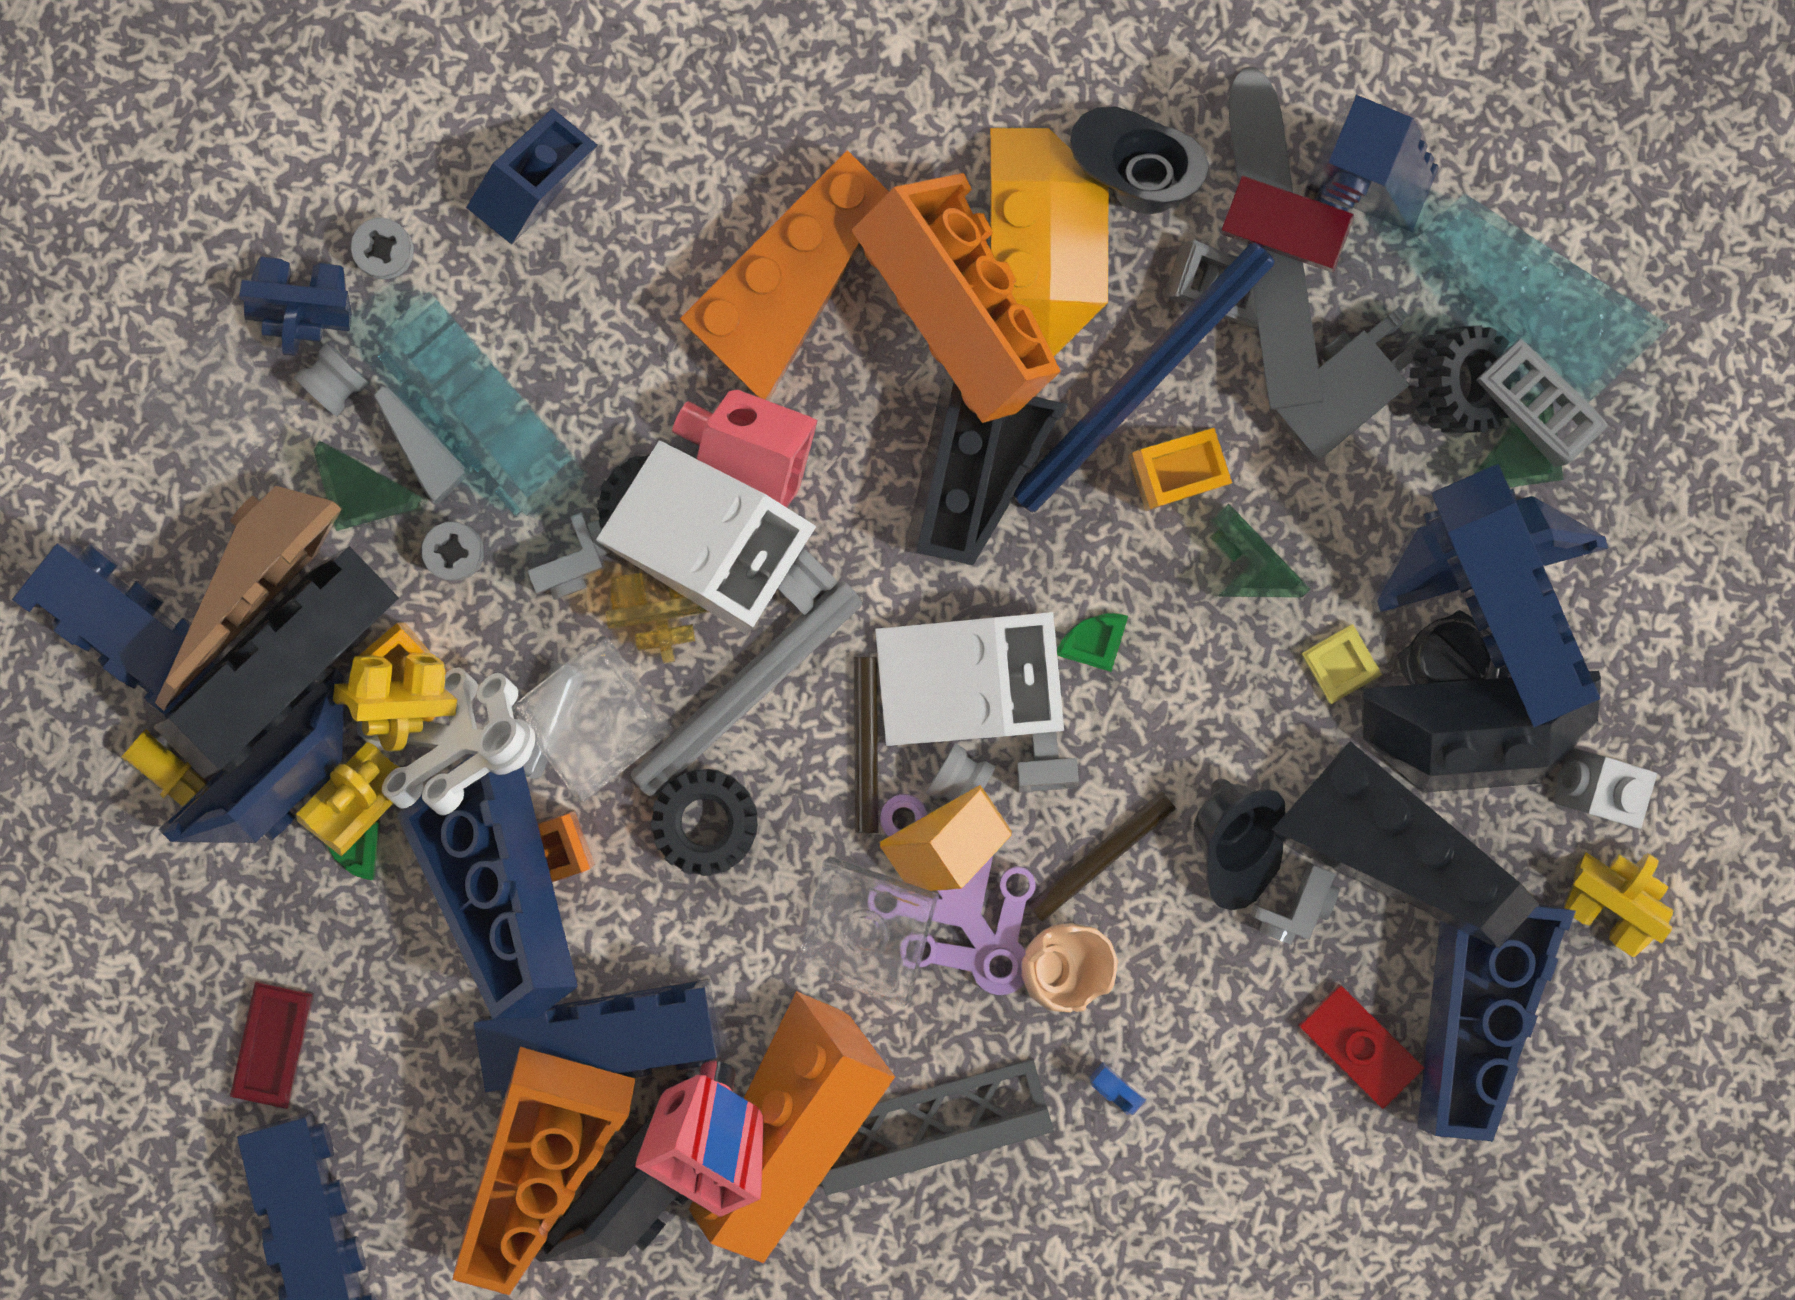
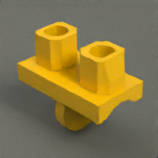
M412 653L406 656L404 680L391 681L392 664L384 657L374 655L355 656L349 683L334 685L333 701L337 705L346 704L350 709L352 718L356 721H362L363 734L378 735L384 750H402L407 743L409 733H417L423 730L422 717L456 716L457 698L444 688V662L434 654Z
M366 742L345 765L339 764L331 772V779L296 813L297 822L342 856L393 804L384 796L382 785L386 777L393 770L399 768V766L384 756L375 745Z
M1587 852L1584 853L1575 867L1573 885L1564 904V908L1576 911L1574 919L1590 926L1603 907L1606 906L1621 916L1610 931L1609 939L1616 947L1631 957L1638 955L1653 939L1662 944L1672 931L1669 921L1673 915V910L1659 901L1666 893L1668 886L1652 876L1659 862L1656 857L1646 853L1634 864L1621 854H1618L1609 868Z

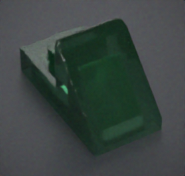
M1230 504L1221 508L1208 521L1217 530L1209 537L1216 547L1233 563L1240 556L1248 563L1215 597L1302 598L1311 590Z

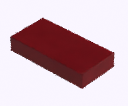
M1242 175L1221 231L1222 235L1248 244L1258 243L1265 250L1334 273L1354 221V214Z
M261 981L255 982L230 1097L284 1109L290 1107L314 993Z

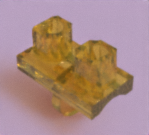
M643 573L612 577L610 594L612 610L605 611L608 629L656 622L657 630L635 634L637 649L642 651L660 648L664 664L676 662L674 645L695 642L696 638L693 624L671 628L669 619L709 613V611L669 586L670 600L648 604Z

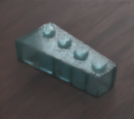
M1465 193L1456 199L1414 239L1418 246L1511 345L1518 339H1522L1588 403L1670 327L1661 319Z
M430 291L376 337L385 348L378 356L380 361L400 383L408 377L423 393L416 401L439 428L446 422L462 439L455 445L457 450L477 472L484 467L500 484L493 491L516 517L523 512L526 516L534 519L537 518L588 473Z

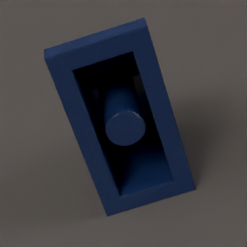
M552 108L492 163L466 208L512 245L540 218L596 149L598 144Z

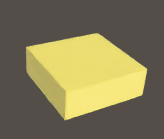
M1353 624L1301 653L1330 704L1382 675Z

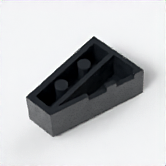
M942 379L904 552L973 566L1011 503L1010 499L1027 470L1033 466L1040 454V448L1069 404L1034 396L1017 413L982 423L976 413L970 410L963 401L961 391L953 379Z

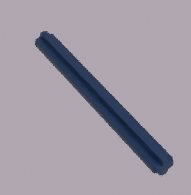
M1255 242L1249 244L1020 482L1013 494L1015 499L1028 511L1036 512L1273 267L1275 262L1273 257L1260 244Z

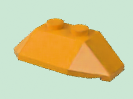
M990 128V227L993 231V234L990 236V249L997 261L1008 262L1017 280L1012 291L1016 303L1031 309L1055 357L1108 304L1109 186L1085 173L1074 159L1072 150L1049 128Z

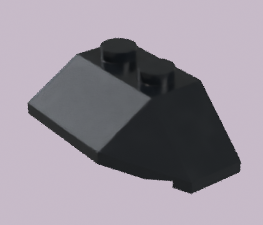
M1599 670L1589 671L1600 695V672ZM1512 677L1363 688L1361 731L1363 740L1423 793L1541 784L1598 722L1600 700L1534 727Z
M689 1071L679 1083L696 1075ZM654 1112L548 1232L546 1241L535 1256L538 1261L550 1262L623 1257L634 1244L641 1251H644L666 1225L658 1217L674 1200L682 1207L689 1200L686 1196L635 1167Z

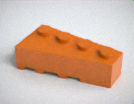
M847 150L680 318L681 322L756 397L769 401L861 247V244L851 230L889 191Z
M960 173L893 187L851 231L864 248L867 260L878 269L896 295V300L901 310L913 320L929 344V350L933 357L944 366L961 391L963 401L968 408L976 413L982 423L1017 413L1053 380L1061 370L1031 309L1016 303L1012 291L1017 280L1008 262L997 261L986 241L993 234V231L984 213L973 214L965 198L972 190L965 174Z
M796 991L744 1096V1099L757 1106L763 1115L762 1188L760 1200L721 1217L692 1201L688 1210L710 1244L764 1263L895 1079L892 1071L851 1016L844 1011Z
M520 1047L463 1233L452 1280L506 1295L511 1294L546 1241L548 1232L560 1214L563 1215L571 1204L575 1191L589 1171L592 1172L604 1154L605 1146L615 1131H619L628 1118L635 1078Z

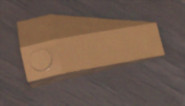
M275 486L261 501L252 495L236 511L230 520L236 528L225 548L155 702L163 711L318 554L341 511V508L335 502Z

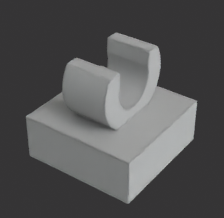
M1057 732L1033 734L1034 761L1018 762L1017 765L1019 793L1077 788L1079 783L1077 758L1059 759Z

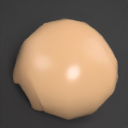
M1074 923L1053 925L1039 933L1025 949L1026 954L1022 958L1023 981L1030 997L1047 1011L1068 1013L1072 1011H1085L1089 1003L1098 996L1110 993L1114 987L1118 959L1112 942L1094 927Z

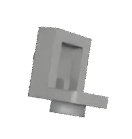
M580 512L570 516L582 550L528 570L536 593L541 594L550 590L553 600L562 598L586 588L584 576L606 568L601 556L611 553V550L596 541L602 531L599 521L596 520L588 523L585 513Z
M1573 748L1566 755L1563 767L1559 772L1553 802L1560 806L1641 829L1658 773Z
M1308 863L1287 917L1254 904L1250 915L1263 921L1259 932L1291 945L1295 935L1310 940L1318 918L1328 920L1337 901L1340 888L1332 885L1336 874Z

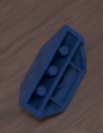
M1510 489L1543 566L1608 549L1605 536L1534 496L1517 500L1514 489ZM1438 510L1423 514L1426 525L1414 528L1409 533L1371 601L1374 613L1460 590L1447 561L1458 555L1455 550L1446 554L1443 553L1429 521L1440 516Z
M333 667L334 670L310 693L303 690L289 704L294 709L293 712L269 734L263 729L248 743L253 752L240 766L228 775L221 769L158 830L170 842L256 843L264 835L271 841L281 834L296 817L290 810L306 794L312 798L331 779L330 774L333 768L342 761L343 704L337 705L333 701L334 685L344 683V676L338 669Z

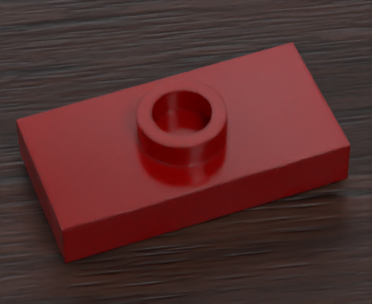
M1340 984L1298 1025L1382 1109L1424 1069Z

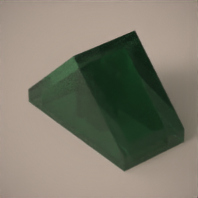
M1543 390L1534 393L1525 406L1527 407ZM1553 402L1538 416L1544 424L1554 415ZM1512 422L1475 471L1477 473L1499 463L1509 488L1564 480L1562 466L1554 467L1514 422Z
M319 440L314 449L326 497L341 508L334 522L337 532L344 533L422 511L428 502V499L328 443Z

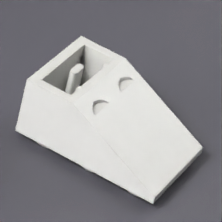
M659 440L596 541L740 632L748 635L816 526L766 494Z
M1053 612L875 629L886 746L1064 731Z

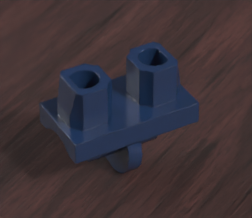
M260 257L251 280L241 281L239 298L244 302L245 320L262 322L261 333L263 336L282 338L283 355L296 356L300 340L321 342L323 329L350 331L352 310L348 291H346L344 267L324 263L313 265L310 287L289 285L292 272L289 262L279 258Z

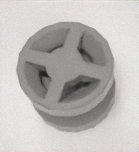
M377 217L365 221L357 228L352 237L351 252L354 261L365 273L376 279L389 280L399 277L408 270L413 261L414 245L411 236L400 224L388 218ZM374 240H375L376 243H375V245H374V247H373V252H371V253L368 254V252L372 251V246H373Z
M325 343L318 351V360L311 368H302L294 376L319 403L336 417L345 410V400L352 392H361L369 384L368 380L328 343Z
M444 522L433 527L426 535L422 544V558L427 569L435 576L449 581H462L471 577L480 568L484 559V545L479 534L471 527L458 522Z
M803 547L778 589L806 615L813 608V599L822 590H831L838 581Z
M955 743L931 782L926 794L935 799L945 797L952 801L979 785L984 789L996 767L987 761L979 763L967 757L966 750Z

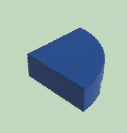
M1104 1062L1089 1077L1092 1087L1106 1099L1113 1101L1127 1115H1134L1147 1100Z

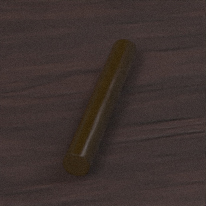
M853 657L855 833H879L877 657Z
M1161 791L1027 905L1043 923L1177 808Z

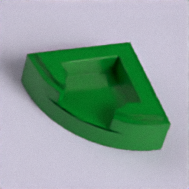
M1108 613L1083 620L1061 640L1057 648V656L1112 672L1128 616Z
M376 821L342 856L326 845L333 858L352 875L367 880H375L381 821Z

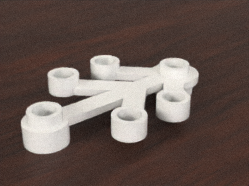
M453 668L446 672L444 688L457 698L456 716H448L450 725L423 721V730L421 732L408 734L406 744L434 749L407 767H399L393 770L383 782L382 792L384 796L397 807L407 808L414 804L422 794L423 801L439 815H446L453 812L460 805L464 796L463 789L489 772L503 775L521 768L532 754L535 744V732L524 720L514 719L511 707L517 700L518 689L507 677L501 673L492 674L478 688L477 682L462 668ZM476 693L478 700L487 708L489 723L483 730L477 729L471 701ZM358 721L357 733L366 742L375 745L380 751H383L384 748L380 744L378 735H364L362 721ZM474 754L473 757L450 773H441L431 778L423 789L424 781L464 755Z

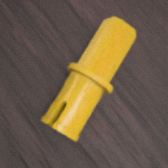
M147 729L139 735L121 757L163 791L159 795L163 799L168 794L181 806L189 801L207 783L205 779L191 769V765L188 762L184 763L155 739Z

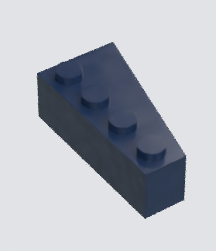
M313 1112L249 1129L237 1136L254 1211L258 1217L268 1215L270 1226L262 1228V1245L267 1266H270L274 1274L282 1273L284 1284L278 1286L279 1300H376L373 1292L364 1294L358 1272L366 1270V1262L360 1240L357 1236L348 1238L342 1215L350 1213L345 1186L341 1179L335 1181L331 1179L326 1158L334 1156V1149L326 1123L316 1124Z

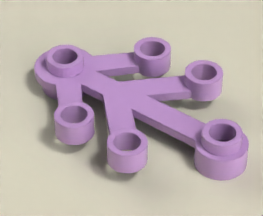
M899 794L893 796L884 804L880 821L884 832L888 836L902 830L897 828L892 820V815L898 808L907 807L911 809L915 814V822L927 815L924 804L918 798L909 794ZM993 856L962 889L938 890L942 899L903 891L893 882H881L872 889L869 904L872 911L879 917L891 918L901 914L962 927L975 947L935 942L933 936L929 933L914 931L908 934L902 943V956L909 965L925 967L933 963L971 971L977 984L985 991L995 995H1007L1023 986L1022 958L1026 953L1025 948L1018 942L1026 900L1035 891V879L1028 869L1014 866L1007 869L1001 876L1000 889L1005 898L995 934L981 914ZM1013 874H1023L1029 880L1028 890L1022 895H1013L1007 890V879ZM883 889L893 890L899 899L898 905L890 911L882 910L876 904V895ZM923 938L928 941L931 946V952L928 957L917 960L910 956L908 945L913 939ZM997 955L1007 956L1012 962V970L1006 976H995L989 969L990 961Z

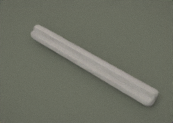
M842 580L838 581L831 590L826 591L813 603V608L806 615H800L632 771L631 777L635 784L649 797H656L668 783L678 777L861 608L863 602L857 593Z

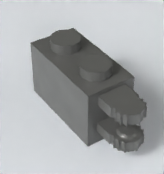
M1401 306L1391 312L1369 332L1366 333L1364 330L1351 339L1344 331L1317 353L1325 362L1319 367L1323 403L1270 410L1313 463L1320 461L1410 385L1401 375L1400 371L1414 360L1413 356L1416 349L1426 348L1422 343L1426 336L1423 334L1420 337L1413 338L1401 348V353L1391 361L1376 345L1385 335H1391L1404 324V319L1409 315Z

